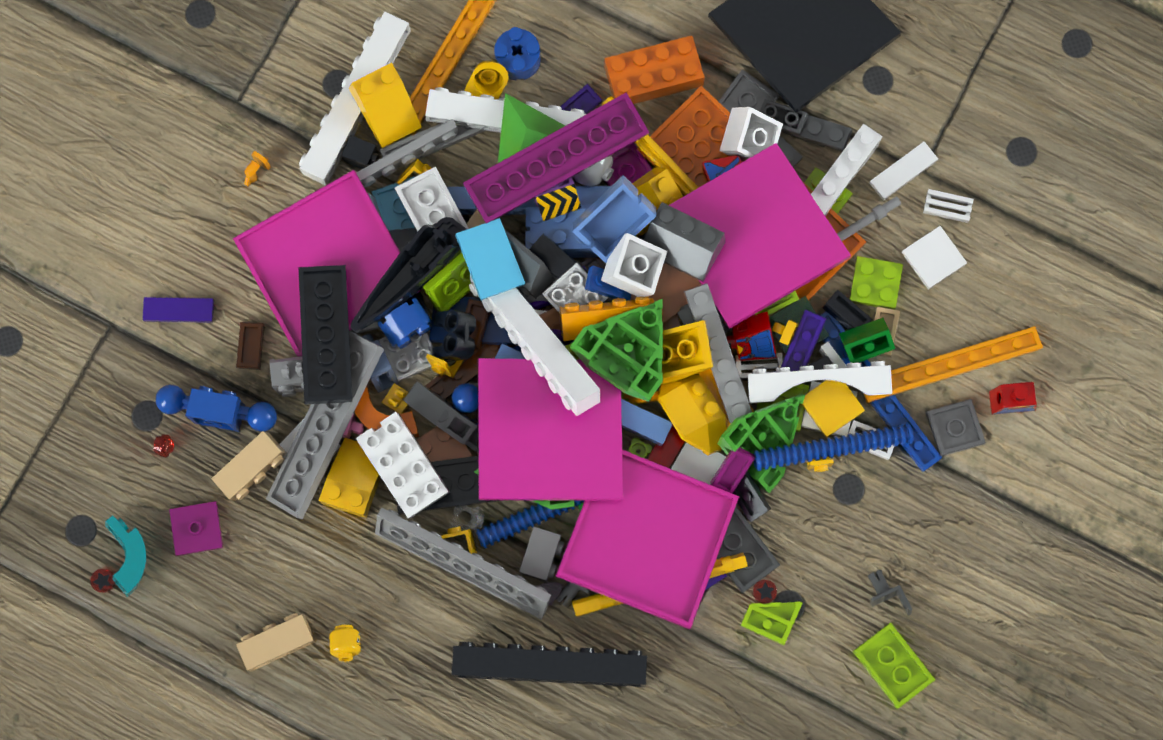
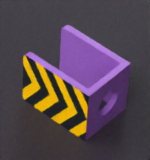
M572 178L534 198L543 221L581 208Z

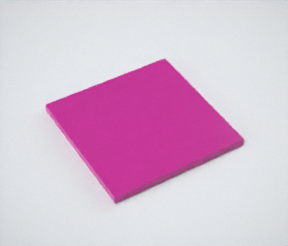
M777 143L669 205L725 233L723 248L703 282L698 281L701 285L708 284L716 309L729 329L851 258V254Z
M355 170L233 238L297 357L302 356L298 267L346 265L349 331H351L350 325L380 279L400 254V250Z
M479 358V500L622 501L621 390L586 367L580 359H575L600 388V403L576 416L571 409H566L560 395L552 392L547 379L537 373L531 360Z
M622 450L623 500L584 501L556 577L690 630L739 496Z

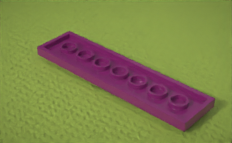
M626 92L463 182V185L484 222L487 224L647 136L649 131Z

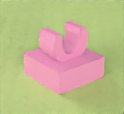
M354 413L342 436L343 438L350 439L352 432L358 435L363 434L365 426L362 423L355 422L357 417Z

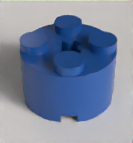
M513 27L497 39L494 48L495 59L497 63L505 67L510 80L528 79L537 72L541 60L540 46L532 33L518 27Z
M417 298L412 299L414 302L412 305L409 306L406 302L385 316L387 321L384 324L381 321L378 322V326L393 348L398 346V348L403 349L412 343L410 338L417 334L422 336L432 329L429 326L432 320Z

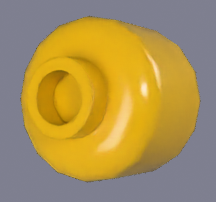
M338 625L329 634L330 654L339 658V661H351L354 656L360 653V633L352 625Z

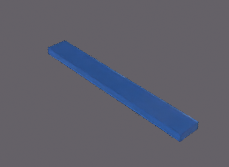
M824 312L820 316L827 319L819 337L824 343H830L847 366V363H850L839 335V333L845 332V329L828 312ZM868 360L859 362L861 367L871 366ZM895 395L870 402L889 429L891 426L897 428L900 424L902 426L906 423L910 424L914 440L912 444L906 443L903 445V448L922 473L942 459L941 455Z

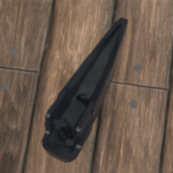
M450 217L442 218L433 225L422 226L413 239L407 242L353 319L350 328L358 333L415 295L429 280L462 252L455 235L467 229Z

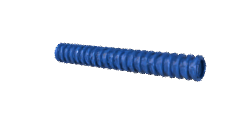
M906 423L904 426L898 425L897 428L895 426H891L890 429L884 427L883 430L877 428L876 431L869 430L868 433L866 431H862L861 434L855 432L854 435L849 433L846 437L845 435H841L840 438L834 436L833 439L827 437L826 440L821 438L818 442L812 440L811 443L805 441L804 444L798 442L797 445L790 444L789 447L783 445V448L776 446L773 449L770 447L767 451L761 449V452L754 450V465L757 471H761L762 468L768 470L769 467H772L774 469L777 465L783 467V464H786V466H790L791 463L797 465L798 462L802 464L806 460L808 462H811L812 459L819 461V458L825 460L828 456L833 458L834 455L840 457L841 454L847 456L848 453L853 455L856 451L858 453H862L863 450L869 452L870 449L875 451L877 448L884 449V446L887 448H891V445L897 447L898 444L903 446L906 443H913V430L910 424Z
M574 501L575 506L584 503V501ZM537 503V506L531 505V508L528 510L524 508L523 512L517 511L516 515L510 514L509 518L504 517L503 521L497 520L496 524L490 523L489 527L483 526L482 530L476 529V534L481 546L486 549L489 544L493 546L494 542H501L500 539L504 538L506 540L509 535L513 537L516 532L520 534L521 530H528L527 527L531 526L533 528L535 527L534 524L538 523L540 525L541 521L547 522L548 518L554 519L555 515L558 514L560 516L562 515L561 512L565 511L567 513L568 509L574 510L575 507L550 510Z

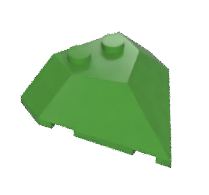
M505 93L498 163L563 128L565 125Z
M663 299L613 316L603 322L584 327L570 348L586 367L619 390L649 402L663 382Z
M800 394L735 418L721 435L717 444L726 455H728L730 450L736 452L739 447L752 454L754 450L761 452V449L767 451L770 447L773 449L776 446L783 448V445L789 447L793 443L799 417L796 416L799 404H803L805 395ZM753 461L747 471L760 488L770 493L784 476L786 467H779L777 465L774 469L769 467L768 470L762 468L761 471H757Z

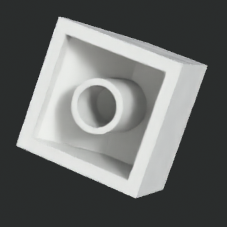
M751 107L732 108L720 152L729 156L738 155L741 161H746L771 145L778 143L783 124Z
M625 233L609 256L601 281L637 297L654 295L667 251L629 233Z

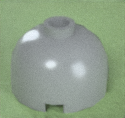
M612 155L571 178L584 186L590 187L600 184L603 180L607 182L614 172L611 168L613 164Z

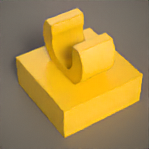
M788 320L786 325L775 322L771 331L782 335L779 342L790 345L799 323Z
M394 383L381 403L394 412L402 414L409 406L403 400L408 391Z

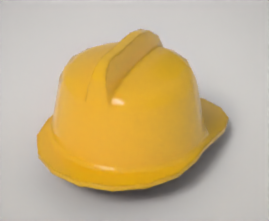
M494 59L483 61L475 67L464 91L470 92L471 96L480 97V95L485 94L493 96L495 100L499 99L509 79L508 72L504 66L497 63Z

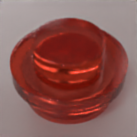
M163 434L156 437L154 452L156 455H160V457L167 458L173 452L174 442L168 434Z

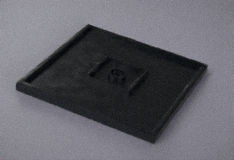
M726 0L708 15L710 20L795 113L901 36V31L872 0Z

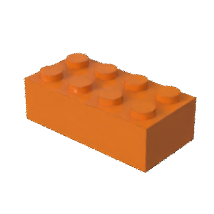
M692 35L604 58V68L614 99L627 92L632 103L637 104L704 86L705 77Z

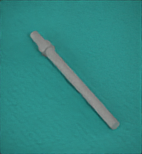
M896 196L882 206L880 204L871 209V213L843 229L837 235L843 241L875 220L880 221L887 216L888 212L901 205L899 198Z

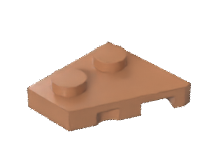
M437 426L417 439L430 462L472 457L465 444L463 445Z

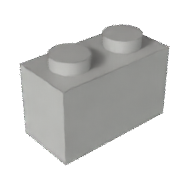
M533 527L519 573L543 582H548L549 577L553 578L557 565L553 564L556 555H561L564 542L561 541V535Z

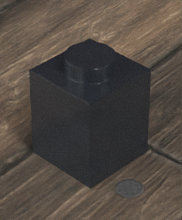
M350 135L341 155L344 162L361 169L379 159L376 145Z

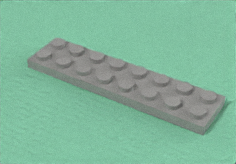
M349 331L353 402L310 405L266 497V500L299 519H303L384 348Z
M381 508L375 528L376 535L542 620L551 598L546 589L527 583L523 577L506 572L498 564L492 565L479 554H471L463 550L461 545L442 539L436 532L426 531L417 522L407 521L393 510Z

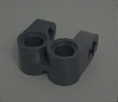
M453 309L434 313V326L442 327L449 333L444 337L442 346L432 348V356L446 362L469 359L475 350L474 339L470 337L476 328L475 316L471 313Z

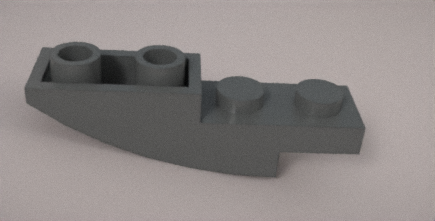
M764 99L760 110L761 113L783 124L781 132L821 147L827 146L844 151L852 133V129L808 115L807 112L802 110L795 113L791 107Z
M416 381L403 400L451 437L478 452V423L464 413L459 412L453 404Z

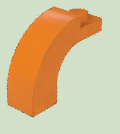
M366 386L354 412L367 430L370 428L378 430L382 427L380 422L390 415L382 414L373 407L369 390ZM409 411L400 414L415 438L420 437L413 412Z

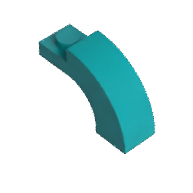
M111 516L105 521V526L120 543L125 553L124 564L113 575L112 580L128 597L137 588L142 579L146 564V548L137 528L128 533V527L121 518L117 520L114 516Z

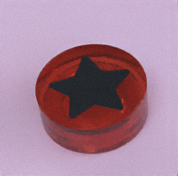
M107 569L96 570L90 579L92 588L100 593L111 591L115 586V582L112 580L114 574Z
M761 580L753 588V596L759 603H771L777 595L775 584L769 580Z

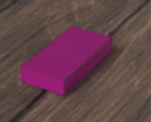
M740 447L736 452L730 450L710 484L733 494L754 461L755 455Z

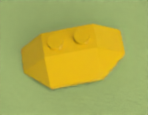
M694 374L679 381L660 385L658 401L681 439L693 447L702 450L708 456L722 450L717 443L727 429L726 416L703 378Z

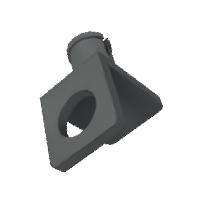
M877 570V574L873 572L868 575L877 592V595L870 600L872 607L898 596L907 615L912 614V607L900 585L890 588L882 570Z
M568 581L562 592L556 597V600L561 603L567 595L568 597L563 602V605L569 607L579 591L589 594L592 590Z

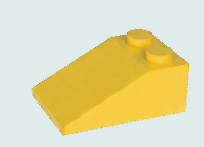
M392 62L351 83L349 90L382 149L422 128L405 86Z
M657 166L632 183L638 189V196L642 193L656 207V212L662 202L670 205L683 197L667 168ZM650 223L637 234V237L647 233Z
M704 320L663 330L662 384L679 381L713 367L706 322Z
M344 438L324 483L319 501L323 505L367 518L381 476L358 441Z

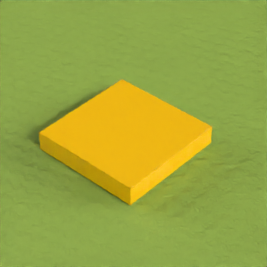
M826 380L808 392L802 404L826 438L865 412V409L846 383Z

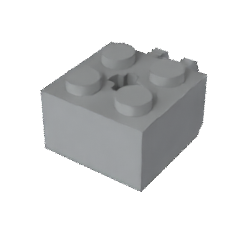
M302 356L277 360L270 359L271 383L279 395L282 394V397L296 396V392H304Z

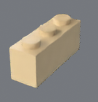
M262 431L211 479L229 500H241L250 492L248 489L254 483L259 484L266 478L267 475L265 473L270 468L274 469L284 461L283 456L287 452L269 432Z
M297 613L285 617L284 623L276 625V623L269 624L262 628L263 632L254 635V633H250L240 638L241 642L236 644L247 671L252 672L315 643L316 640L306 617L302 614L298 616Z

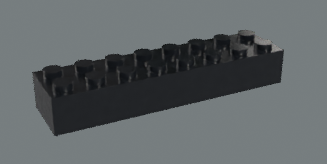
M459 642V646H453L451 675L455 678L629 687L646 686L647 655H642V651L628 650L627 655L618 654L616 649H604V653H594L593 648H580L579 652H570V647H555V651H548L546 646L531 645V650L523 649L522 645L507 644V648H499V645L496 643H483V647H475L473 642Z

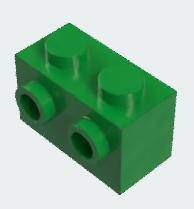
M884 318L839 333L850 363H859L896 349Z

